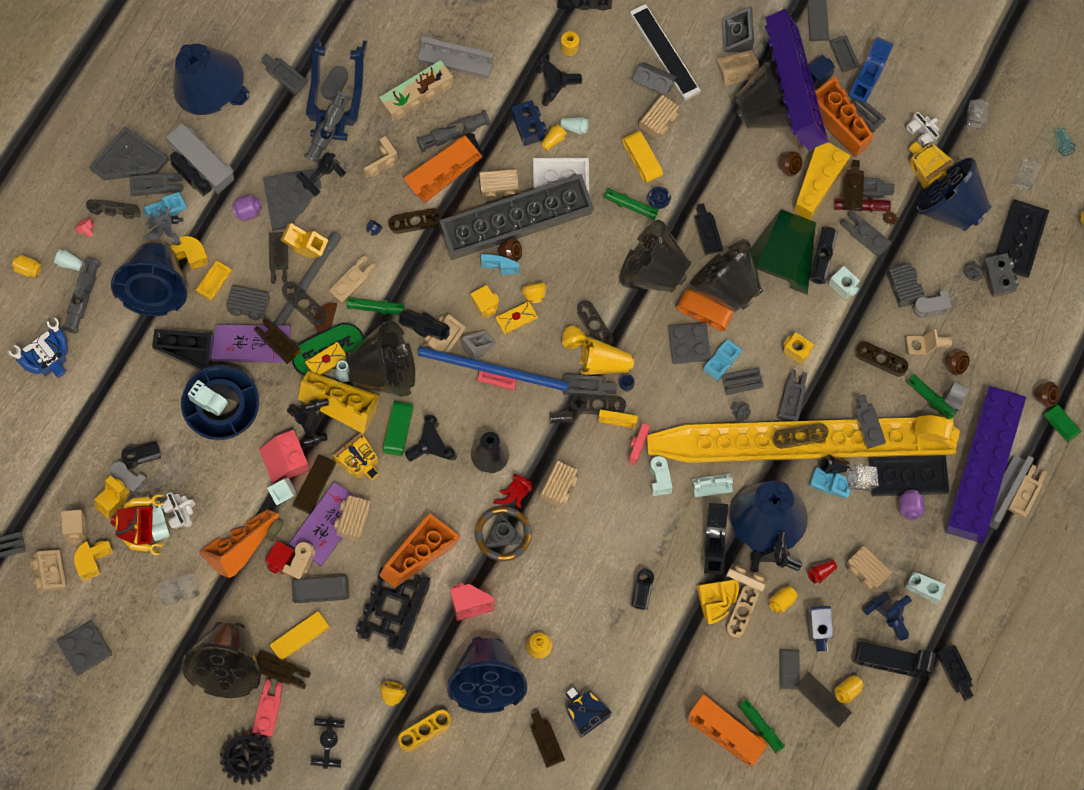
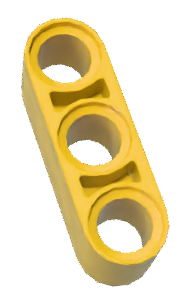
M639 130L622 138V143L646 184L663 176L660 164Z
M445 710L436 711L403 731L398 737L400 749L404 752H411L448 730L451 725L450 714ZM439 717H445L448 721L444 725H439L436 720ZM422 727H427L430 729V733L428 735H421L419 730ZM406 737H410L413 740V743L409 746L402 744V740Z

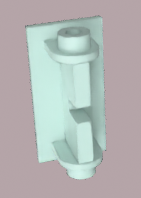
M730 474L692 479L695 498L733 493V479L730 477Z

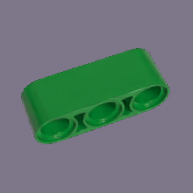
M394 400L383 453L403 456L414 404Z

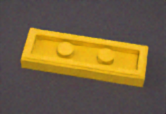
M317 611L269 646L278 659L285 660L327 631L330 626L319 611Z

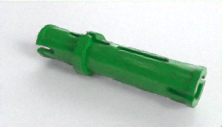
M607 188L603 197L618 204V207H625L654 221L659 213L658 209L610 188Z
M348 297L347 309L379 312L382 315H400L402 310H405V304L388 302V300L375 301Z
M916 374L909 378L910 380L907 381V384L925 398L934 410H938L946 419L950 420L954 417L957 411L945 402L944 397L938 396Z
M748 699L738 706L775 754L785 747V744L774 733V728H770Z

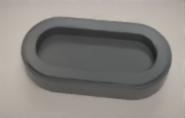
M335 66L329 72L321 87V93L325 99L334 100L337 96L336 91H342L348 80V71L345 67Z

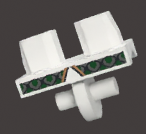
M919 112L915 113L906 127L908 132L913 135L919 131L922 134L917 140L922 148L930 143L937 144L936 140L939 138L937 132L940 129L936 125L939 120L937 118L931 120L928 116L923 118Z
M172 492L166 494L167 499L162 502L165 503L162 509L165 513L172 511L175 513V516L168 519L171 528L178 529L183 526H192L193 523L189 515L193 514L192 507L195 506V501L192 499L187 500L186 496L180 498L179 494L173 495Z

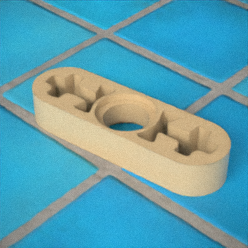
M749 585L742 589L726 628L727 635L731 639H739L743 636L759 597V590ZM752 590L754 596L750 598L749 603H746L747 594L745 592ZM745 607L748 610V615L746 617L739 616L737 609ZM737 620L741 621L738 628L741 632L732 633L733 629L730 627L734 628Z

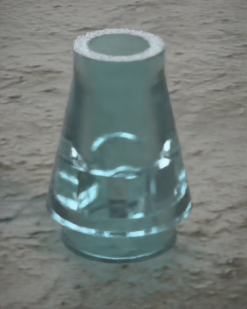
M1065 128L1057 129L1055 135L1058 152L1062 156L1073 154L1075 152V143Z

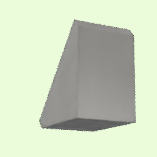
M486 330L462 338V348L474 360L479 359L497 345Z

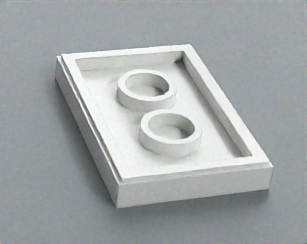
M533 158V189L582 174L589 193V158Z

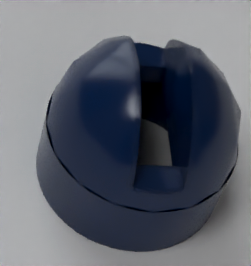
M370 220L366 226L367 233L372 231L371 236H376L383 227L376 221Z
M628 374L621 376L619 379L620 388L623 391H631L635 385L633 376Z

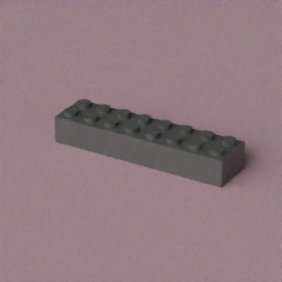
M582 174L439 220V228L450 259L454 260L500 245L509 238L518 239L591 215L594 207Z

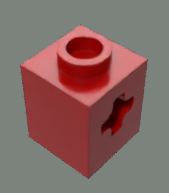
M276 541L265 559L266 566H268L267 569L274 574L279 572L283 575L284 572L282 570L285 564L291 563L295 557V552L288 546Z

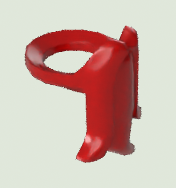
M514 473L512 476L513 482L507 490H499L502 495L509 494V496L504 500H496L493 504L507 505L517 499L516 505L521 508V500L532 489L531 481L526 480L525 476H519Z

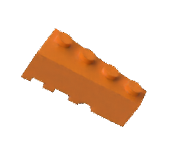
M835 76L815 91L824 126L857 157L869 148L874 136L862 117H859L856 107L853 103H850L844 88L840 87L838 84L839 80Z
M466 136L460 137L454 144L403 179L426 204L483 156Z
M429 513L385 564L380 577L396 588L454 548L461 536Z
M704 694L689 713L687 719L689 724L751 768H753L768 746L762 737L754 735L744 724L739 723Z

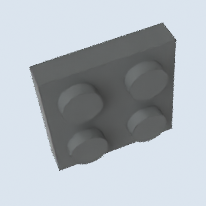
M707 323L669 326L673 364L703 362L711 359Z
M92 621L57 641L77 676L112 656Z

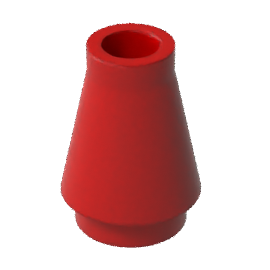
M831 559L813 565L807 571L808 577L814 584L822 583L833 571L837 570V564Z

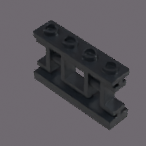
M381 567L377 577L380 580L378 585H374L371 590V602L366 603L363 611L365 617L363 622L359 621L356 632H358V639H365L368 642L373 633L388 638L390 641L387 648L403 655L431 585V578L426 576L420 577V575L416 574L413 583L404 581L397 586L395 593L384 590L381 597L380 594L386 582L380 577L383 567ZM420 584L413 603L409 607L411 599L402 596L406 587L415 591L417 585ZM387 597L404 603L398 619L381 613ZM374 609H376L375 617L383 620L381 628L370 625L366 633ZM403 620H405L398 641L394 643L396 635L388 632L390 624L401 627Z

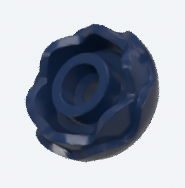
M242 85L238 96L231 103L232 105H243L248 100L249 91L245 86Z
M654 187L648 194L649 204L656 209L667 207L671 201V195L663 187Z

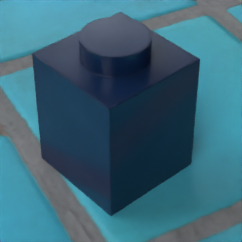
M821 55L809 65L813 84L816 88L833 75L835 69L833 62L824 55Z

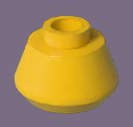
M533 282L523 285L521 291L527 301L538 303L542 302V298L545 297L547 285L544 282Z
M574 325L565 328L562 334V346L566 349L578 348L586 342L587 336L580 328Z
M535 632L526 640V650L534 658H545L552 651L553 643L546 633Z
M385 681L380 685L381 699L389 706H395L400 703L407 693L404 685L395 681Z

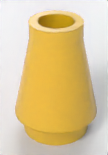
M556 124L550 128L540 145L546 151H549L552 147L563 141L567 133L560 125Z

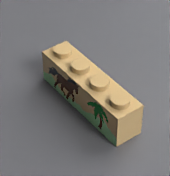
M440 60L380 96V106L392 122L396 119L400 120L407 112L418 109L425 101H431L440 92L449 90L453 85V76Z

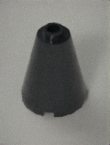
M487 432L474 443L471 449V460L479 471L496 473L507 465L509 449L496 433Z

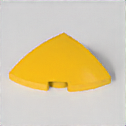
M732 579L697 585L699 600L707 625L720 621L729 613L727 611L731 603L736 602L738 597L739 581Z

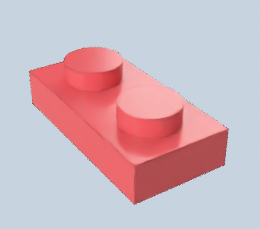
M483 371L479 372L477 379L478 382L515 391L518 381Z

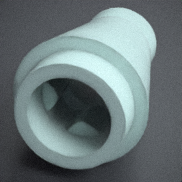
M584 117L562 118L561 127L565 130L580 135L583 133L587 134L589 120L584 119Z
M59 249L54 263L57 264V267L80 271L84 261L65 249L64 251Z
M341 360L337 363L334 376L340 382H347L352 378L353 370L346 361Z

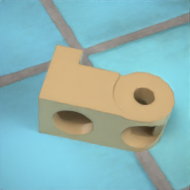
M301 542L296 546V555L291 565L285 564L282 572L300 580L305 578L315 555V547L308 542Z

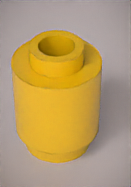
M568 31L561 37V51L567 56H573L579 50V36L575 32Z
M20 254L14 258L12 267L14 272L29 278H37L42 264L38 263L35 259Z
M789 585L782 587L769 598V607L774 613L782 614L796 602L798 594Z
M855 675L847 677L835 688L837 700L845 704L850 703L861 693L864 686L862 680Z

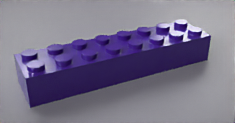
M783 9L765 17L767 23L765 29L771 38L768 42L771 49L774 50L772 57L778 66L775 69L778 77L781 78L779 85L785 94L783 101L789 109L786 113L789 120L792 121L790 129L794 136L797 135L800 145L804 144L809 151L829 141L799 28L787 10Z
M989 386L946 533L978 543H984L1026 396Z

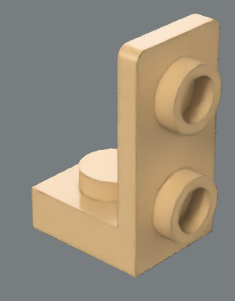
M386 136L379 139L380 147L378 149L383 158L364 168V176L366 178L378 175L381 170L386 167H392L398 161L397 152Z

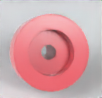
M88 217L77 223L74 228L78 234L85 233L87 237L93 235L91 228L94 226V223Z

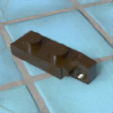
M852 160L851 170L847 169L843 210L862 211L864 171L859 170L860 160Z
M539 711L531 714L534 725L530 726L531 732L546 768L564 762V755L551 724L548 723L547 719L542 720Z

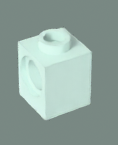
M843 266L831 277L829 286L845 300L849 296L853 297L859 291L860 280ZM842 282H848L850 286L845 287L842 285Z
M288 477L267 488L276 505L297 495Z

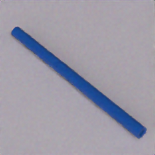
M420 347L418 356L565 392H567L569 382L429 348Z

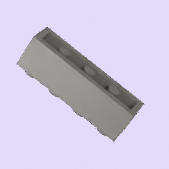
M182 123L166 137L168 146L174 152L176 151L179 156H184L188 165L192 169L195 168L203 180H207L217 194L234 181L233 169L227 163L224 165L220 161V156L215 151L211 152L208 149L207 143L203 139L199 140L191 127L187 128Z

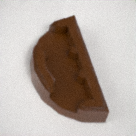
M337 303L323 305L317 310L314 316V327L318 333L332 327Z

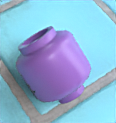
M251 194L238 197L232 205L235 217L242 221L257 218L259 210H262L260 200Z
M915 490L905 491L899 498V513L906 517L907 520H916L924 514V497Z

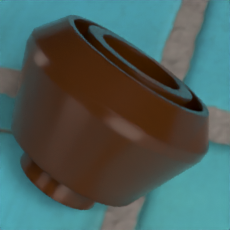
M798 152L784 153L779 158V168L787 176L796 175L802 168L803 161Z
M516 238L507 239L498 248L499 256L518 262L522 256L521 243Z
M951 351L945 357V365L953 375L963 374L970 363L969 355L965 351Z
M1052 381L1040 384L1035 390L1036 400L1046 407H1053L1059 400V388Z

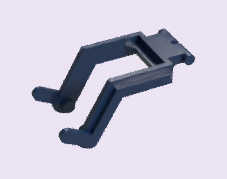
M320 35L315 36L312 46L311 85L306 115L310 121H316L315 130L311 129L310 137H314L320 123L325 120L327 111L320 110L316 106L320 84V59L326 53V47H322L321 42H319ZM364 40L362 47L357 46L356 50H351L350 59L355 60L351 109L345 112L341 120L335 125L336 130L331 138L333 140L347 141L348 134L345 133V126H354V123L358 121L363 90L364 57L367 50V41ZM322 128L320 135L322 138H326L327 134L331 132L324 131Z

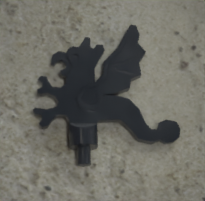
M166 207L165 214L162 213L161 208L160 210L157 209L156 211L160 213V216L152 217L153 213H151L146 225H149L148 229L155 225L159 226L158 228H153L143 239H150L151 241L159 239L164 231L168 237L175 239L173 245H180L179 237L172 232L171 225L179 224V222L184 220L183 218H178V216L170 217L169 212L172 210L171 208L168 209Z

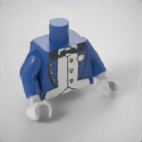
M55 317L56 324L54 326H50L48 320L46 322L47 326L53 329V331L48 330L22 350L18 346L12 345L16 348L14 355L9 350L7 351L9 356L16 357V361L25 371L43 374L44 376L53 372L57 378L62 377L66 373L62 364L67 361L65 355L68 353L67 339L62 329L58 328L59 322Z

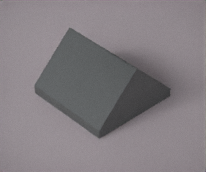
M747 7L722 18L724 52L752 50L754 44L752 7Z

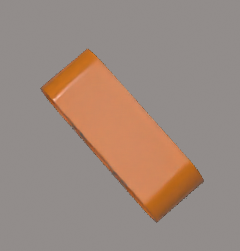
M689 290L683 292L676 306V309L681 313L702 323H707L708 326L719 331L726 330L734 315L730 309Z

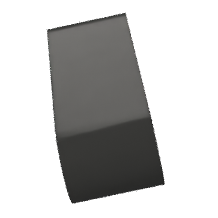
M348 577L302 579L291 582L292 602L338 601L350 598Z

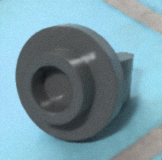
M975 261L967 265L964 270L965 276L971 281H979L983 277V270L985 268L984 266L976 265Z
M734 402L730 407L733 410L732 414L737 416L738 421L742 422L749 418L751 413L749 404L744 403L741 406Z

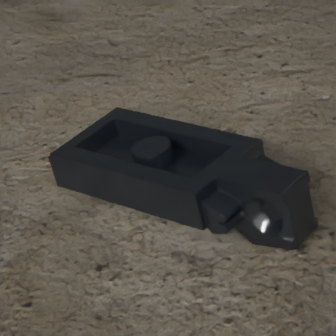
M176 151L170 155V165L179 174H182L183 179L193 189H196L203 197L212 191L208 181L200 178L198 171L188 165L184 156H179Z
M704 203L698 204L696 208L697 215L694 218L704 255L722 252L723 246L714 215L711 212L707 213Z
M956 645L938 651L936 653L955 692H960L964 701L971 699L974 696L970 689L973 686L972 678Z

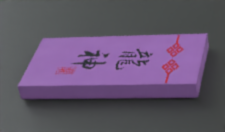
M216 325L211 354L212 362L285 363L254 331V328L257 326L264 333H267L269 329L264 325ZM276 325L290 339L291 326Z
M334 482L291 540L289 546L295 549L301 542L311 543L315 547V555L312 561L322 567L343 538L337 536V530L334 529L336 519L341 518L342 511H340L341 503L343 500H347L348 495L357 496Z

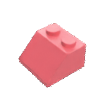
M294 430L274 437L259 449L272 484L287 477L292 478L309 471L308 463Z
M464 583L454 585L453 589H450V599L457 621L495 611L494 597L470 584L464 585Z

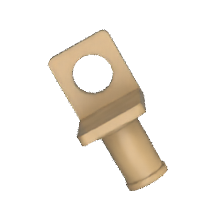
M932 329L925 336H907L906 344L909 355H928L936 348L951 347L952 340L950 336H938L937 329ZM912 341H917L920 344V350L913 349Z

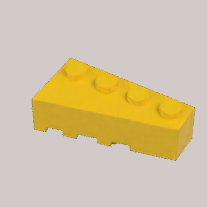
M829 142L815 148L794 212L808 220L813 218L847 167L851 155Z
M308 371L301 381L298 400L308 404L314 399L322 400L327 398L329 406L322 407L319 411L364 434L376 415L380 396Z

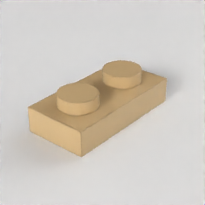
M732 564L727 574L728 577L762 592L768 581L763 574L758 572L752 573L740 564Z

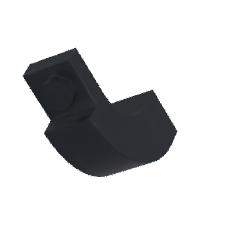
M708 504L704 542V574H724L728 504Z

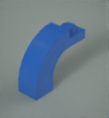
M880 37L875 39L868 58L856 78L849 96L864 103L867 102L886 65L894 45L893 43Z

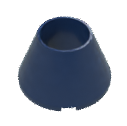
M145 243L139 246L114 272L111 279V291L115 299L118 298L123 302L125 308L141 315L165 316L170 311H178L187 299L188 289L176 254L171 248L160 243Z
M226 365L207 367L196 373L187 382L181 396V411L187 425L198 435L211 440H227L242 434L252 425L259 410V394L252 379L243 371ZM197 380H199L207 388L223 398L237 402L239 407L232 417L226 420H213L205 415L207 410L190 401L188 393Z

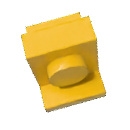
M290 223L287 225L281 241L292 247V251L302 256L317 258L321 257L328 239L315 231L306 233Z
M179 237L180 245L169 246L176 254L178 260L187 258L191 270L209 264L202 244L193 237Z
M926 415L918 416L914 434L926 442L939 441L951 449L957 446L960 430L954 427L953 421L949 419Z
M110 475L105 480V489L94 499V508L109 520L116 513L117 509H120L125 503L130 490L124 486L121 480L114 479Z
M86 541L78 547L74 556V563L82 582L101 574L95 560L114 553L109 541H99L91 548Z

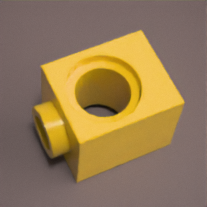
M795 332L792 337L788 336L783 343L785 346L783 353L803 365L813 351L815 344ZM793 345H799L802 349L795 350Z

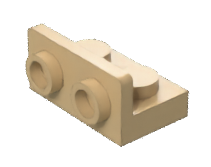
M752 50L717 59V65L723 74L725 86L760 76L759 62Z
M450 314L438 316L436 320L448 324L450 327L449 337L442 341L430 336L423 337V347L449 353L466 327Z
M60 550L37 551L30 560V568L34 571L33 584L34 588L37 589L38 595L43 594L45 591L65 589L66 581Z

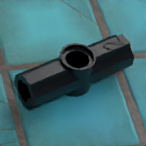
M822 227L809 279L815 284L826 283L838 233L832 227ZM824 253V254H826L828 257H827V258H823V257H821L819 254Z
M407 309L405 311L402 310L399 315V323L402 326L414 330L424 338L430 336L442 341L446 340L450 335L448 324L437 321L426 312L419 314Z

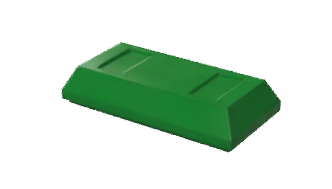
M1057 403L1042 414L1067 443L1082 432Z

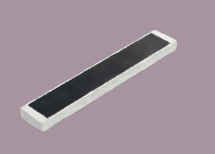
M644 4L630 11L631 18L664 70L677 76L674 86L683 100L686 101L700 94L701 90L647 5Z

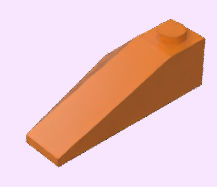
M268 509L247 520L246 526L230 530L231 534L227 537L214 539L201 549L199 554L218 574L228 578L235 576L245 566L266 536L269 528L278 519V513Z

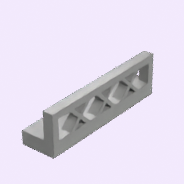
M422 36L418 62L433 65L441 60L449 70L489 79L493 66V53Z
M1014 455L1004 474L989 525L995 530L998 529L1025 475H1027L1034 458L1028 456L1027 460H1024Z

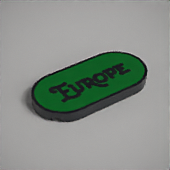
M340 323L300 342L297 347L301 350V353L292 360L294 369L300 375L305 376L310 371L305 362L337 342L348 357L347 363L356 359L364 348L363 333L353 324Z

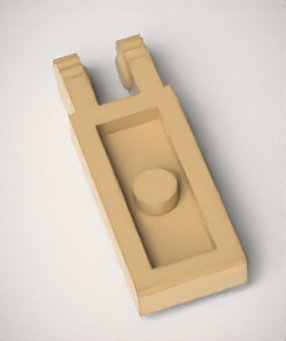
M367 256L361 257L356 265H353L328 291L342 305L348 300V297H351L368 280V277L376 269L377 265L371 263L364 272L360 270L367 263Z
M1032 465L1027 476L1025 475L1008 508L1009 511L1024 519L1027 517L1047 474V471L1043 470L1039 475L1038 481L1032 479L1031 477L1036 471L1035 465Z

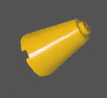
M586 338L588 344H583L580 364L583 365V370L580 369L582 375L628 373L630 369H633L634 358H632L630 353L595 338Z

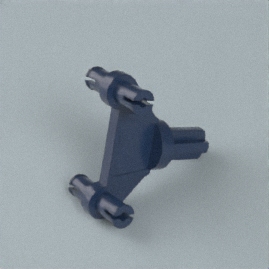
M884 592L878 598L874 597L870 604L863 608V612L869 615L876 609L887 619L888 627L894 629L900 641L908 639L909 633L903 623L904 607L912 601L911 598L905 595L901 600L887 604L884 602L890 599L888 593Z

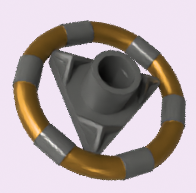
M500 506L488 510L480 517L475 528V539L479 549L487 557L496 561H510L518 558L527 550L531 542L532 531L528 519L520 511L511 507ZM502 513L519 519L523 525L524 540ZM499 514L485 545L482 533L483 526L486 521ZM521 544L520 547L509 554H500L489 549Z

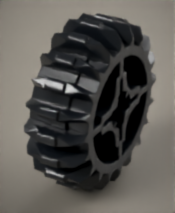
M241 731L242 737L240 738L235 733L233 735L234 741L230 738L227 739L230 746H222L227 751L220 753V757L226 758L220 761L221 765H226L222 771L224 773L229 772L227 774L228 779L235 776L233 779L234 783L241 779L242 785L246 784V780L249 781L250 785H253L254 778H256L258 783L261 782L259 776L262 775L266 778L265 770H272V767L267 764L274 763V759L268 758L274 755V751H268L272 748L271 743L265 744L267 742L266 737L260 740V733L253 737V731H249L248 736H246L244 731ZM248 743L259 746L263 752L251 751ZM241 745V752L231 758L233 751ZM246 751L250 756L248 761L249 767L244 760ZM263 758L259 768L253 771V764ZM231 764L244 765L246 773L238 772Z

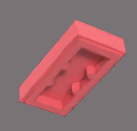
M644 423L638 437H633L630 446L633 448L629 458V463L632 465L637 464L650 427Z

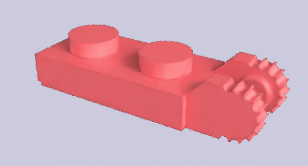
M266 679L254 722L253 734L260 733L261 736L272 738L281 703L280 697L283 682H278L276 685L274 697L268 695L271 688V680Z

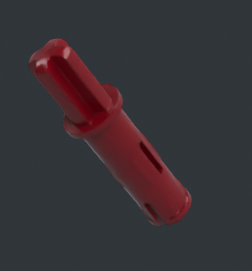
M835 198V210H843L844 199ZM873 198L863 200L862 211H870L872 213V211H890L891 202L889 200H873Z

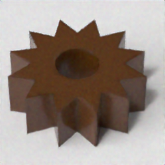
M891 211L886 212L883 217L884 223L890 226L897 223V214Z

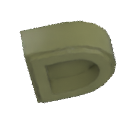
M279 519L275 520L267 532L266 538L272 542L284 525L283 522Z

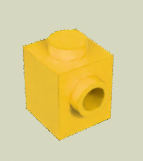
M487 285L470 294L471 302L481 318L491 317L496 314L500 301L495 292L492 293Z

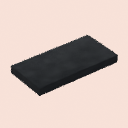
M1016 199L1012 202L996 256L1008 253V257H1012L1014 263L1012 272L1029 278L1050 210Z
M946 455L869 458L872 497L901 496L908 490L918 491L921 495L949 494Z

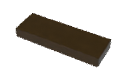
M318 455L293 503L294 508L311 515L336 466V462Z

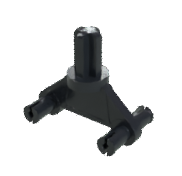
M543 54L542 58H539L537 61V67L535 68L537 73L544 72L547 91L543 95V106H548L566 85L582 83L581 74H566L565 71H560L549 61V54Z
M327 152L322 156L317 165L318 170L309 179L302 171L296 175L303 183L304 189H308L314 197L318 196L321 192L313 184L324 175L331 174L333 170L340 178L347 173L339 165L340 162L335 159L336 155L334 153Z
M327 398L311 400L308 404L301 405L302 408L291 404L287 409V413L293 416L298 424L302 425L307 439L300 440L302 448L310 445L314 447L319 445L320 442L328 440L326 433L316 435L317 411L322 407L329 406Z
M426 415L419 444L405 452L406 458L412 462L423 454H431L447 460H455L457 458L455 450L445 446L436 430L439 426L437 418L433 415Z
M778 532L777 542L774 543L773 548L762 553L757 551L751 553L750 559L752 564L750 570L752 572L759 571L760 562H774L781 568L786 566L795 571L800 570L803 563L801 560L790 556V553L787 551L786 544L784 543L785 532Z
M329 716L327 719L315 717L314 726H326V731L320 736V744L325 749L324 758L311 757L310 766H323V769H328V767L341 768V760L329 759L330 749L335 747L338 741V736L332 731V727L344 728L345 720H337Z

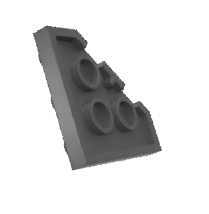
M124 127L89 166V169L103 180L128 178L130 176L157 174L169 159L131 130Z
M318 168L302 172L309 179ZM301 171L263 177L272 231L286 229L288 224H294L295 220L304 212L314 197L308 189H304L303 183L296 177ZM318 179L313 184L320 191L322 187L321 181Z

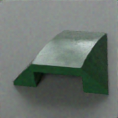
M781 209L737 268L754 275L756 270H760L791 282V289L807 295L816 222Z

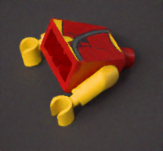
M158 494L153 496V498H149V496L132 498L124 504L123 509H117L116 515L112 516L110 522L113 527H116V537L123 539V542L129 549L142 552L149 550L153 555L162 553V551L155 549V546L162 547L164 545L162 542H156L153 545L148 544L152 543L153 506H150V504L163 506L165 503L159 504L157 498L164 495Z

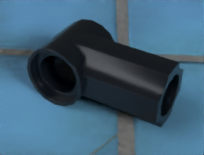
M156 441L138 447H126L122 450L121 458L127 468L134 469L139 464L161 459V455ZM128 455L136 456L132 461L126 460Z
M642 569L637 574L631 607L635 609L648 610L654 581V574L651 570ZM646 575L650 578V582L642 583L640 577Z

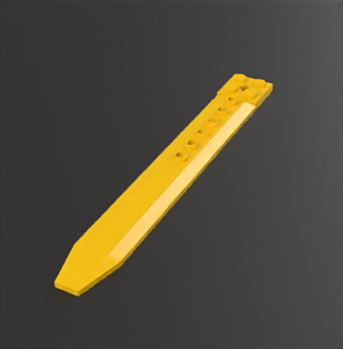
M918 417L878 419L886 443L885 445L866 449L857 419L683 425L647 435L648 455L661 456L665 459L684 463L822 459L827 455L837 458L956 455V448L950 449L939 441L926 442L916 436L914 431Z

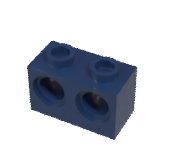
M531 100L511 107V116L523 146L542 141L545 138L547 128L544 121H540L539 116L541 114L538 106H534ZM529 113L530 116L525 117L522 114ZM536 129L537 132L532 133L529 130Z

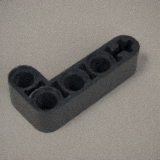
M857 642L853 663L910 677L929 679L933 672L935 653L926 650L912 653L871 643Z

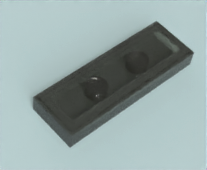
M809 672L794 686L837 728L852 714L843 703L839 702Z

